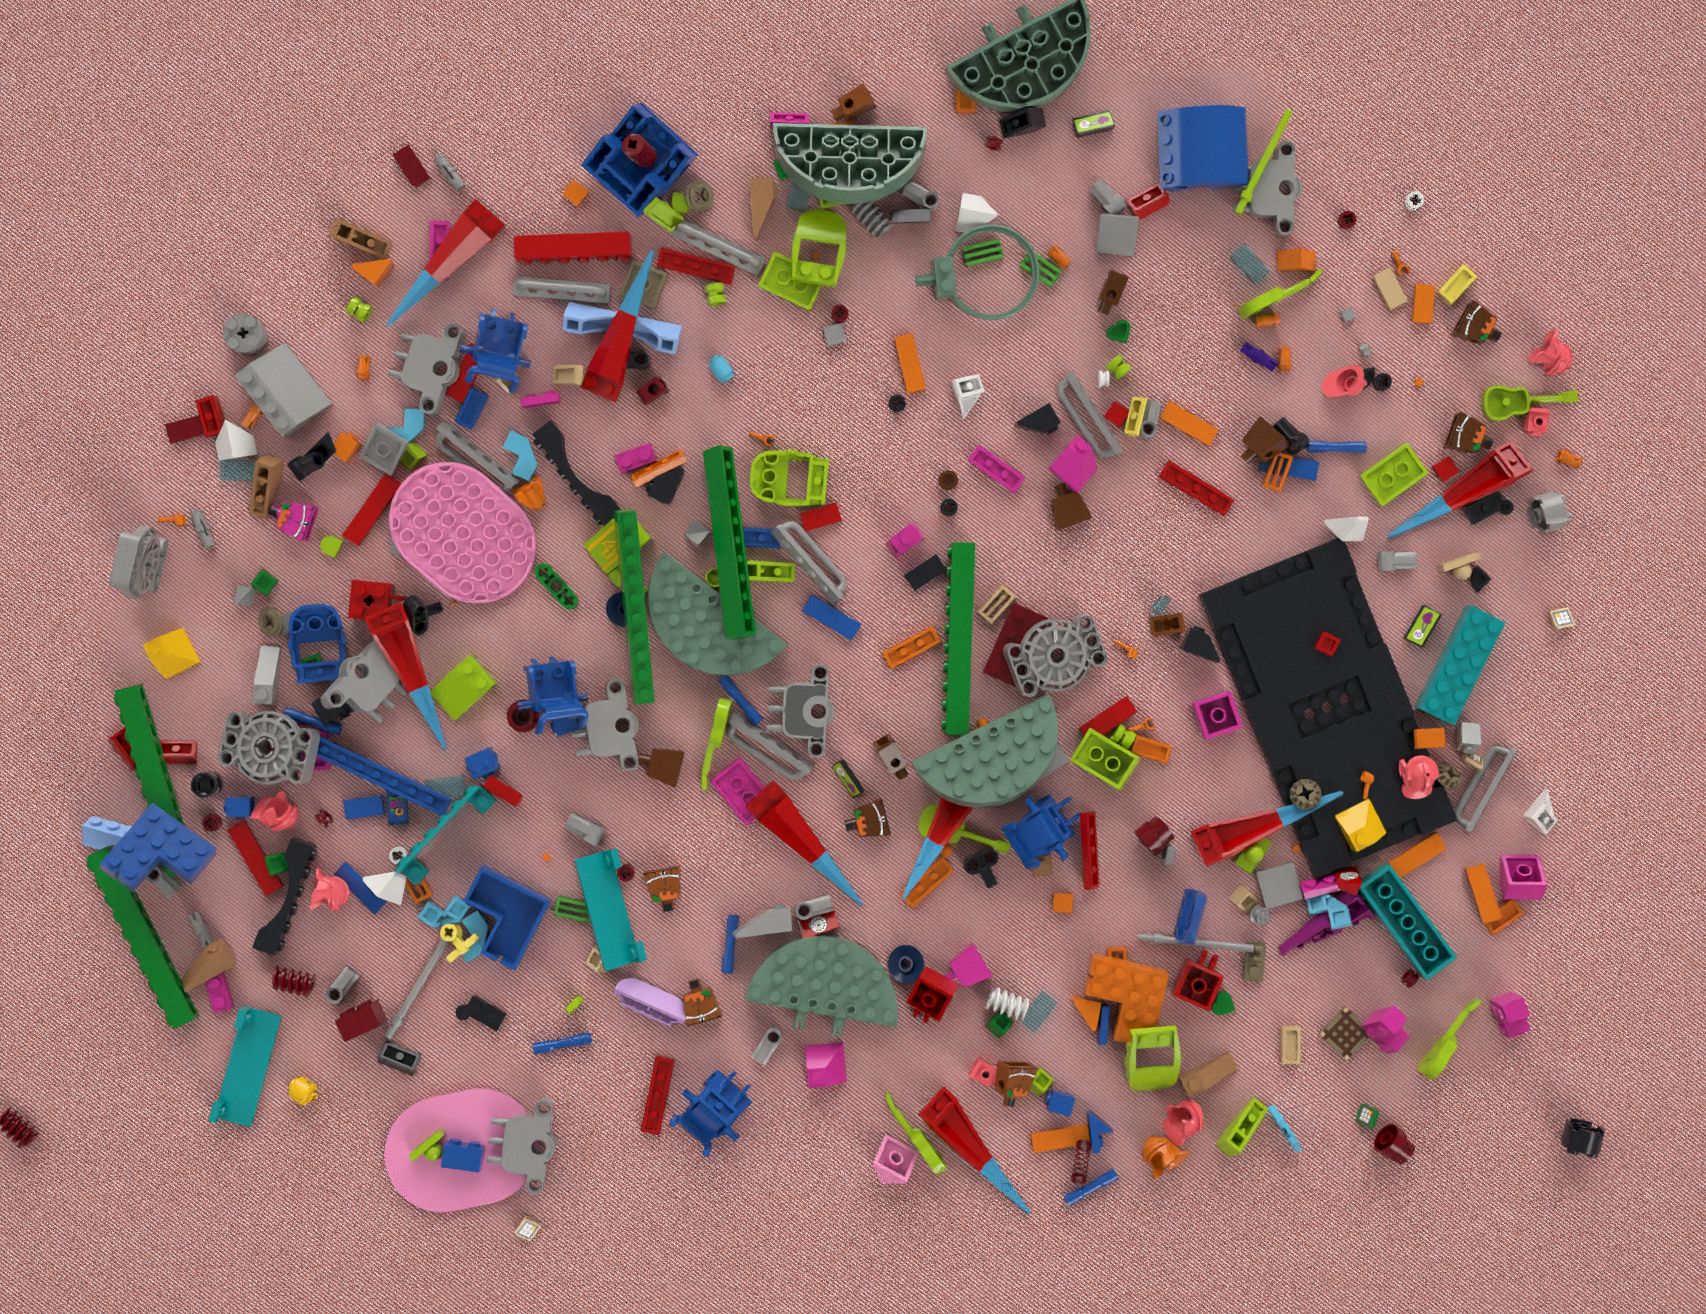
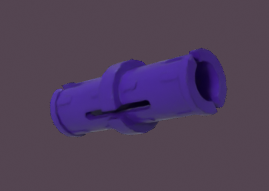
M1247 341L1239 351L1254 360L1255 364L1259 363L1270 370V372L1278 364V361L1266 355L1264 350L1255 348Z

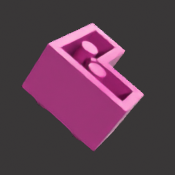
M1509 992L1490 999L1492 1004L1490 1009L1494 1017L1498 1019L1497 1027L1501 1035L1512 1038L1531 1030L1526 1019L1530 1014L1523 997Z
M1395 1005L1374 1010L1362 1024L1366 1034L1374 1039L1379 1048L1386 1054L1398 1052L1410 1037L1402 1028L1408 1019Z

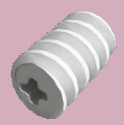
M997 987L994 991L993 989L991 990L986 1003V1009L993 1005V1012L1000 1008L1001 1015L1006 1010L1007 1017L1014 1013V1020L1022 1016L1023 1021L1029 1006V999L1025 998L1022 1001V997L1018 995L1015 998L1014 993H1010L1007 997V990H1003L1000 994V988Z

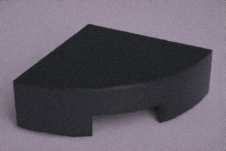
M1374 367L1363 370L1364 379L1367 381V385L1363 389L1371 384L1375 375Z
M1475 566L1471 574V584L1475 592L1478 593L1491 578L1479 566Z

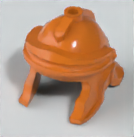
M1152 1135L1144 1143L1145 1148L1141 1151L1143 1162H1148L1153 1168V1179L1160 1177L1163 1174V1170L1167 1168L1169 1170L1176 1168L1188 1155V1150H1179V1147L1175 1146L1167 1138Z

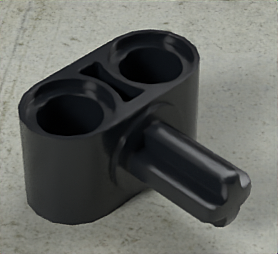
M415 595L407 597L403 603V609L408 617L411 630L415 635H422L427 631L429 616L443 611L440 602L426 606Z
M984 848L964 859L963 868L968 874L980 873L987 888L997 885L991 867L998 862L999 858L994 849ZM987 852L994 853V859L991 862L984 860V855ZM971 860L977 862V867L974 870L967 869V863Z

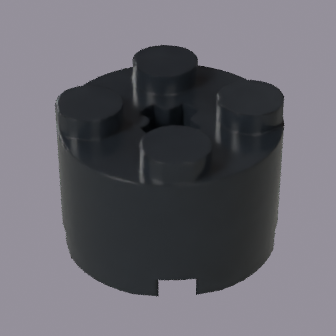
M331 695V702L334 704L335 697ZM320 697L311 703L325 728L333 725L338 719L344 720L351 716V713L355 712L346 702L341 707L333 709L323 707Z
M1571 1118L1569 1122L1566 1119L1561 1144L1571 1154L1578 1155L1580 1152L1588 1157L1598 1158L1605 1129L1599 1125L1595 1128L1592 1126V1122Z

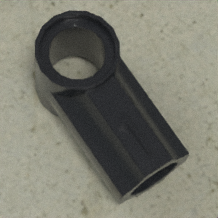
M642 350L629 352L626 369L646 370L650 367L651 358L646 352ZM645 356V363L642 365L637 364L638 357Z
M1282 417L1272 426L1285 437L1290 445L1286 448L1288 453L1295 455L1308 447V436L1305 433L1298 432L1285 417Z
M316 452L304 457L299 455L287 464L299 481L325 465L323 455Z

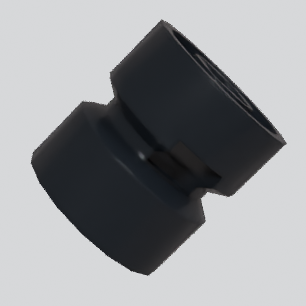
M211 771L199 773L191 781L192 792L200 798L217 795L223 787L221 776Z

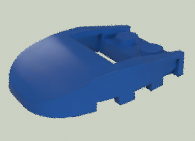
M327 604L304 605L297 608L290 616L288 628V650H290L293 669L296 670L297 684L336 680L339 677V667L346 660V640L338 612ZM338 640L340 660L301 664L299 644Z
M1193 888L1185 889L1174 930L1178 944H1196L1208 898L1206 893Z

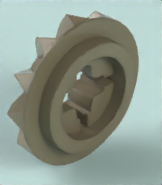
M698 180L686 187V193L684 194L686 198L685 203L688 204L691 210L703 212L711 207L714 201V193L708 183ZM701 191L700 196L703 200L696 201L697 196L695 195V193H699Z
M271 606L265 607L260 611L258 621L265 635L276 637L282 634L281 630L284 629L282 622L284 620L281 619L282 613L277 612V608H271Z
M1445 762L1437 765L1440 774L1437 777L1439 783L1450 790L1458 789L1463 780L1460 778L1461 774L1456 771V768H1453L1450 763L1447 764Z
M1300 779L1293 784L1290 790L1291 801L1300 809H1312L1321 800V789L1316 782L1310 779ZM1303 787L1306 791L1312 792L1309 794V801H1307L1305 796H1299L1303 793Z

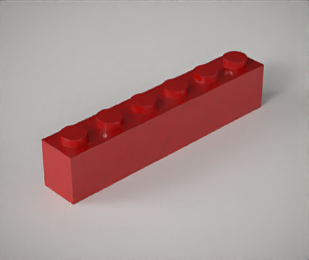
M630 231L514 236L515 260L520 262V265H531L532 262L551 264V261L567 264L570 263V260H578V263H588L591 259H597V262H608V259L628 261V258H632Z

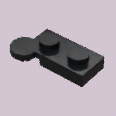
M1496 491L1462 509L1470 524L1474 525L1497 512L1502 515H1508L1513 511L1514 506L1511 501L1502 500L1499 491Z
M475 995L472 996L468 1005L462 1004L456 1009L458 1019L466 1020L472 1017L495 1031L499 1029L507 1014Z

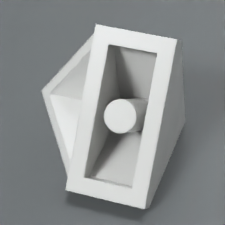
M963 193L956 231L965 233L974 227L988 224L998 214L981 196Z
M979 374L955 379L951 382V387L963 420L981 394L985 392Z
M225 420L215 441L219 461L258 455L254 435Z
M1349 517L1324 521L1325 525L1342 541H1363L1368 517Z
M1547 787L1523 815L1545 835L1558 821L1554 815Z
M390 872L363 877V882L377 897L401 905L406 876Z

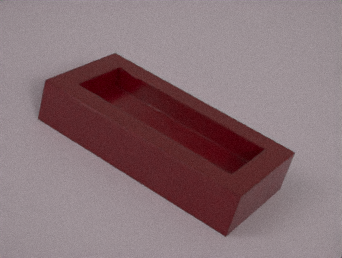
M409 144L393 154V157L414 188L431 179Z
M199 415L165 424L169 441L172 444L205 435Z

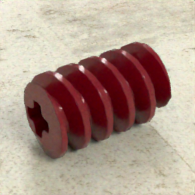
M631 134L624 139L622 143L623 153L638 167L648 168L655 164L657 160L656 150L641 135Z
M277 965L272 978L273 989L278 990L280 988L281 992H285L288 989L289 994L295 991L298 996L303 992V996L308 997L313 990L316 975L314 974L312 978H309V972H307L302 977L301 970H299L297 975H294V969L287 973L286 967L280 972L279 965Z
M11 1106L0 1116V1126H2L0 1131L2 1133L8 1131L7 1138L14 1136L12 1139L13 1143L20 1141L17 1146L19 1149L24 1146L27 1147L40 1132L33 1134L34 1126L27 1129L29 1122L21 1123L23 1116L16 1118L18 1111L10 1113Z

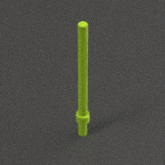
M1285 110L1246 190H1243L1239 197L1240 201L1234 211L1236 214L1242 215L1247 203H1250L1253 197L1252 193L1293 111Z

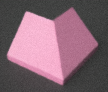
M885 1134L872 1166L881 1183L906 1184L919 1152Z

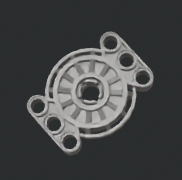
M144 525L139 526L133 533L123 531L119 537L109 586L120 589L124 597L134 600L139 599L147 591L155 593L160 583L168 548V539L158 537L153 527Z
M1085 614L1076 615L1073 622L1063 619L1043 620L1026 632L1021 645L1008 643L1003 649L1004 657L1018 692L1028 697L1034 696L1038 691V687L1051 692L1071 689L1084 679L1090 665L1100 668L1105 666L1108 661L1094 619L1090 615ZM1083 618L1087 620V625L1084 628L1080 626V621ZM1055 622H1062V623H1065V625H1064V626H1059V625H1056ZM1089 636H1092L1094 641L1092 645L1089 646L1087 644V638ZM1016 647L1017 654L1016 656L1012 657L1010 655L1011 648ZM1056 648L1062 651L1057 663L1053 662L1050 656L1051 652ZM1098 653L1100 660L1098 663H1095L1093 658ZM1019 665H1023L1024 672L1019 675L1017 668ZM1029 682L1031 689L1025 692L1024 685ZM1051 684L1055 685L1056 688H1048L1046 686Z
M263 711L252 716L245 712H231L226 718L218 762L223 767L238 766L244 776L258 784L272 785L286 780L293 784H306L312 778L320 734L316 729H300L292 718L280 712ZM238 717H240V723H239V724L237 723ZM308 733L310 735L309 741H307L306 735ZM234 736L236 737V742H235V743L233 742V737H234ZM269 742L272 748H275V751L270 753L267 752V744ZM303 752L306 755L305 760L302 759ZM230 754L232 756L231 762L229 761ZM299 771L301 772V778H300V779L298 778V773H299Z

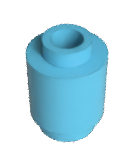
M717 354L708 361L710 363L708 368L718 382L721 381L724 384L735 376L732 372L734 371L723 355L719 357Z

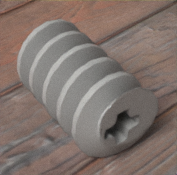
M874 201L857 204L852 209V213H858L856 217L858 220L863 219L862 226L868 225L866 228L867 232L873 231L871 234L872 238H881L893 227V224L886 225L889 220L888 218L881 219L884 214L883 212L876 213L879 206L872 208Z

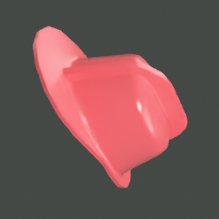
M1352 365L1331 372L1322 383L1323 393L1331 398L1344 395L1350 397L1358 395L1364 386L1367 385L1363 369L1360 366Z

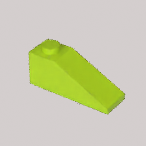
M747 560L750 582H795V563Z
M1252 1097L1223 1131L1215 1145L1229 1157L1240 1154L1268 1109L1255 1097Z

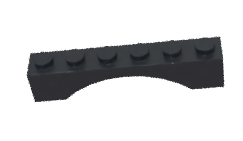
M551 420L532 434L535 437L533 440L535 445L539 449L543 448L546 451L545 457L551 465L554 463L559 468L557 470L558 474L563 480L568 479L571 483L569 488L575 495L579 493L583 498L580 502L587 510L591 509L594 512L592 517L599 525L603 524L605 526L614 518L613 511L622 510L611 496L589 489L576 477L566 458L565 437Z
M296 837L290 839L284 856L289 874V887L285 902L275 918L258 930L253 949L273 956L283 951L286 941H283L285 934L289 933L292 923H290L291 917L296 914L298 909L296 904L298 897L301 898L305 889L303 886L304 880L308 879L311 868H309L310 863L315 860L317 850H315L316 844Z

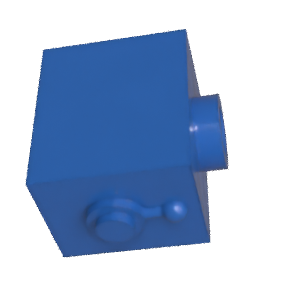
M492 747L464 758L467 764L466 768L470 771L473 779L481 776L483 779H486L490 775H494V770L501 768L498 762V755L493 751Z

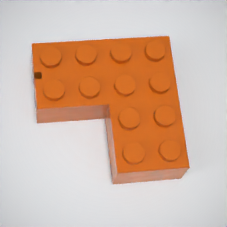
M1091 953L1088 966L1089 973L1086 974L1083 991L1087 996L1119 1002L1112 1030L1113 1039L1125 1043L1131 1042L1130 1029L1157 1027L1169 978L1167 969Z

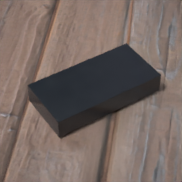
M935 554L904 576L915 591L946 571V568L937 554Z

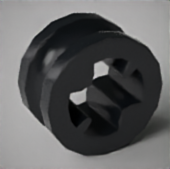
M1380 373L1373 379V386L1378 391H1385L1392 384V378L1387 373ZM1379 377H1381V379H1383V378L1386 379V381H1385L1386 386H1385V387H1384V385H1382V386L1379 385V383H1380Z
M893 395L889 400L891 411L899 413L904 410L906 406L905 398L901 395ZM896 398L900 399V403L903 404L902 407H898L899 409L894 408V404H892V401H896Z
M953 499L944 500L940 506V510L945 516L954 515L958 509V505ZM945 503H947V504H951V503H952V504L954 505V507H952V509H954V511H953V512H950V511H947V512H946V511L944 510V508L946 507V506H944V504H945Z

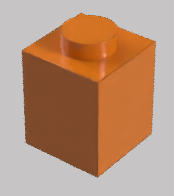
M341 432L334 443L337 450L334 455L344 462L350 463L362 445L358 442L359 438L351 432L348 434Z

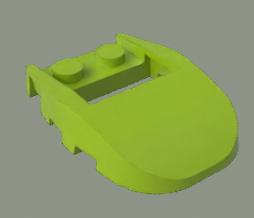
M819 209L808 210L801 215L791 242V280L836 288L847 253V226L845 220L840 215ZM801 239L839 245L836 266L798 260Z
M795 450L762 452L755 457L751 465V491L762 501L782 506L825 505L829 458L823 459L815 457L813 454L797 452ZM789 460L809 462L806 500L786 498Z
M1176 1025L1130 1029L1131 1042H1127L1126 1057H1124L1125 1074L1130 1087L1135 1091H1153L1173 1086L1177 1082L1181 1064V1052ZM1174 1047L1173 1065L1136 1068V1049Z

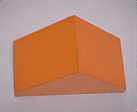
M1302 248L1278 251L1277 271L1315 272L1316 252Z
M391 259L351 264V266L357 273L376 287H379L393 268L394 263Z
M1445 727L1415 729V749L1447 747Z
M1077 995L1070 996L1092 1031H1095L1097 1029L1101 1001Z

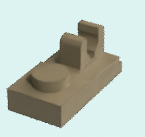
M1246 941V944L1254 945V951L1245 952L1242 979L1263 982L1266 943Z

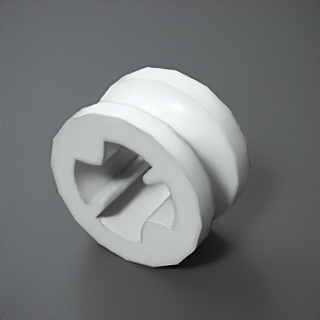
M1417 191L1411 192L1405 198V206L1410 210L1418 209L1424 202L1423 195ZM1414 196L1416 197L1415 199L1419 201V203H1416L1415 205H1413V202L1410 201V199H1412Z
M1101 370L1098 371L1099 388L1102 386L1109 387V370H1106L1104 373Z
M393 848L389 853L390 861L397 864L401 860L394 858L396 856L394 852L401 851L403 853L401 856L408 857V852L405 848Z

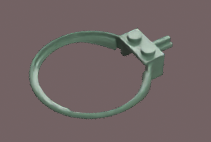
M985 224L974 227L958 237L945 257L933 258L931 261L932 274L915 275L916 287L933 285L935 300L950 299L961 311L972 317L984 320H1000L1017 314L1031 301L1039 282V263L1030 243L1017 231L1002 225ZM984 232L1003 233L1015 239L1026 251L1032 267L1031 285L1024 299L1014 308L997 314L976 311L967 306L959 297L956 298L955 296L957 295L953 257L958 248L967 239Z

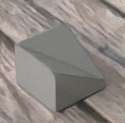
M695 519L684 535L700 546L711 531Z
M238 585L233 604L252 607L257 589Z

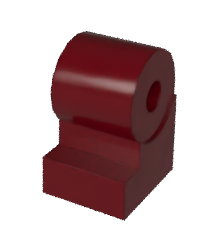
M656 376L636 393L643 404L648 405L670 390L661 376Z

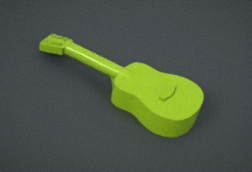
M1320 268L1308 279L1302 280L1285 290L1275 287L1236 310L1241 319L1244 320L1253 314L1259 313L1262 309L1306 288L1310 283L1312 284L1323 272Z
M1495 385L1484 391L1481 406L1483 414L1488 420L1498 422L1512 415L1527 413L1530 404L1551 402L1575 403L1578 401V391L1571 390L1555 395L1529 397L1528 390L1524 387L1512 389L1502 385Z
M721 697L714 714L713 727L702 767L701 788L705 791L708 790V772L714 749L721 747L732 700Z
M938 804L927 805L920 815L918 828L925 838ZM965 821L949 840L951 843H957L961 836L993 847L994 850L1005 855L1010 847L1009 842L993 840L964 829Z
M1472 999L1468 1005H1465L1445 1035L1436 1041L1431 1050L1420 1061L1417 1070L1427 1079H1435L1446 1067L1450 1057L1458 1047L1455 1033L1469 1013L1482 1003L1479 999Z
M888 1092L885 1095V1100L887 1099L888 1107L891 1109L894 1117L934 1173L939 1175L948 1168L944 1159L920 1128L913 1129L902 1113L895 1107L891 1094Z

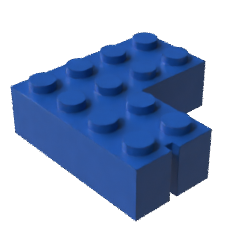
M152 803L101 861L100 866L103 872L115 880L118 878L119 883L133 893L158 863H161L186 882L192 884L216 856V847Z
M486 865L481 866L464 899V902L497 918L480 954L494 961H497L501 955L503 958L499 963L515 971L519 967L553 899Z

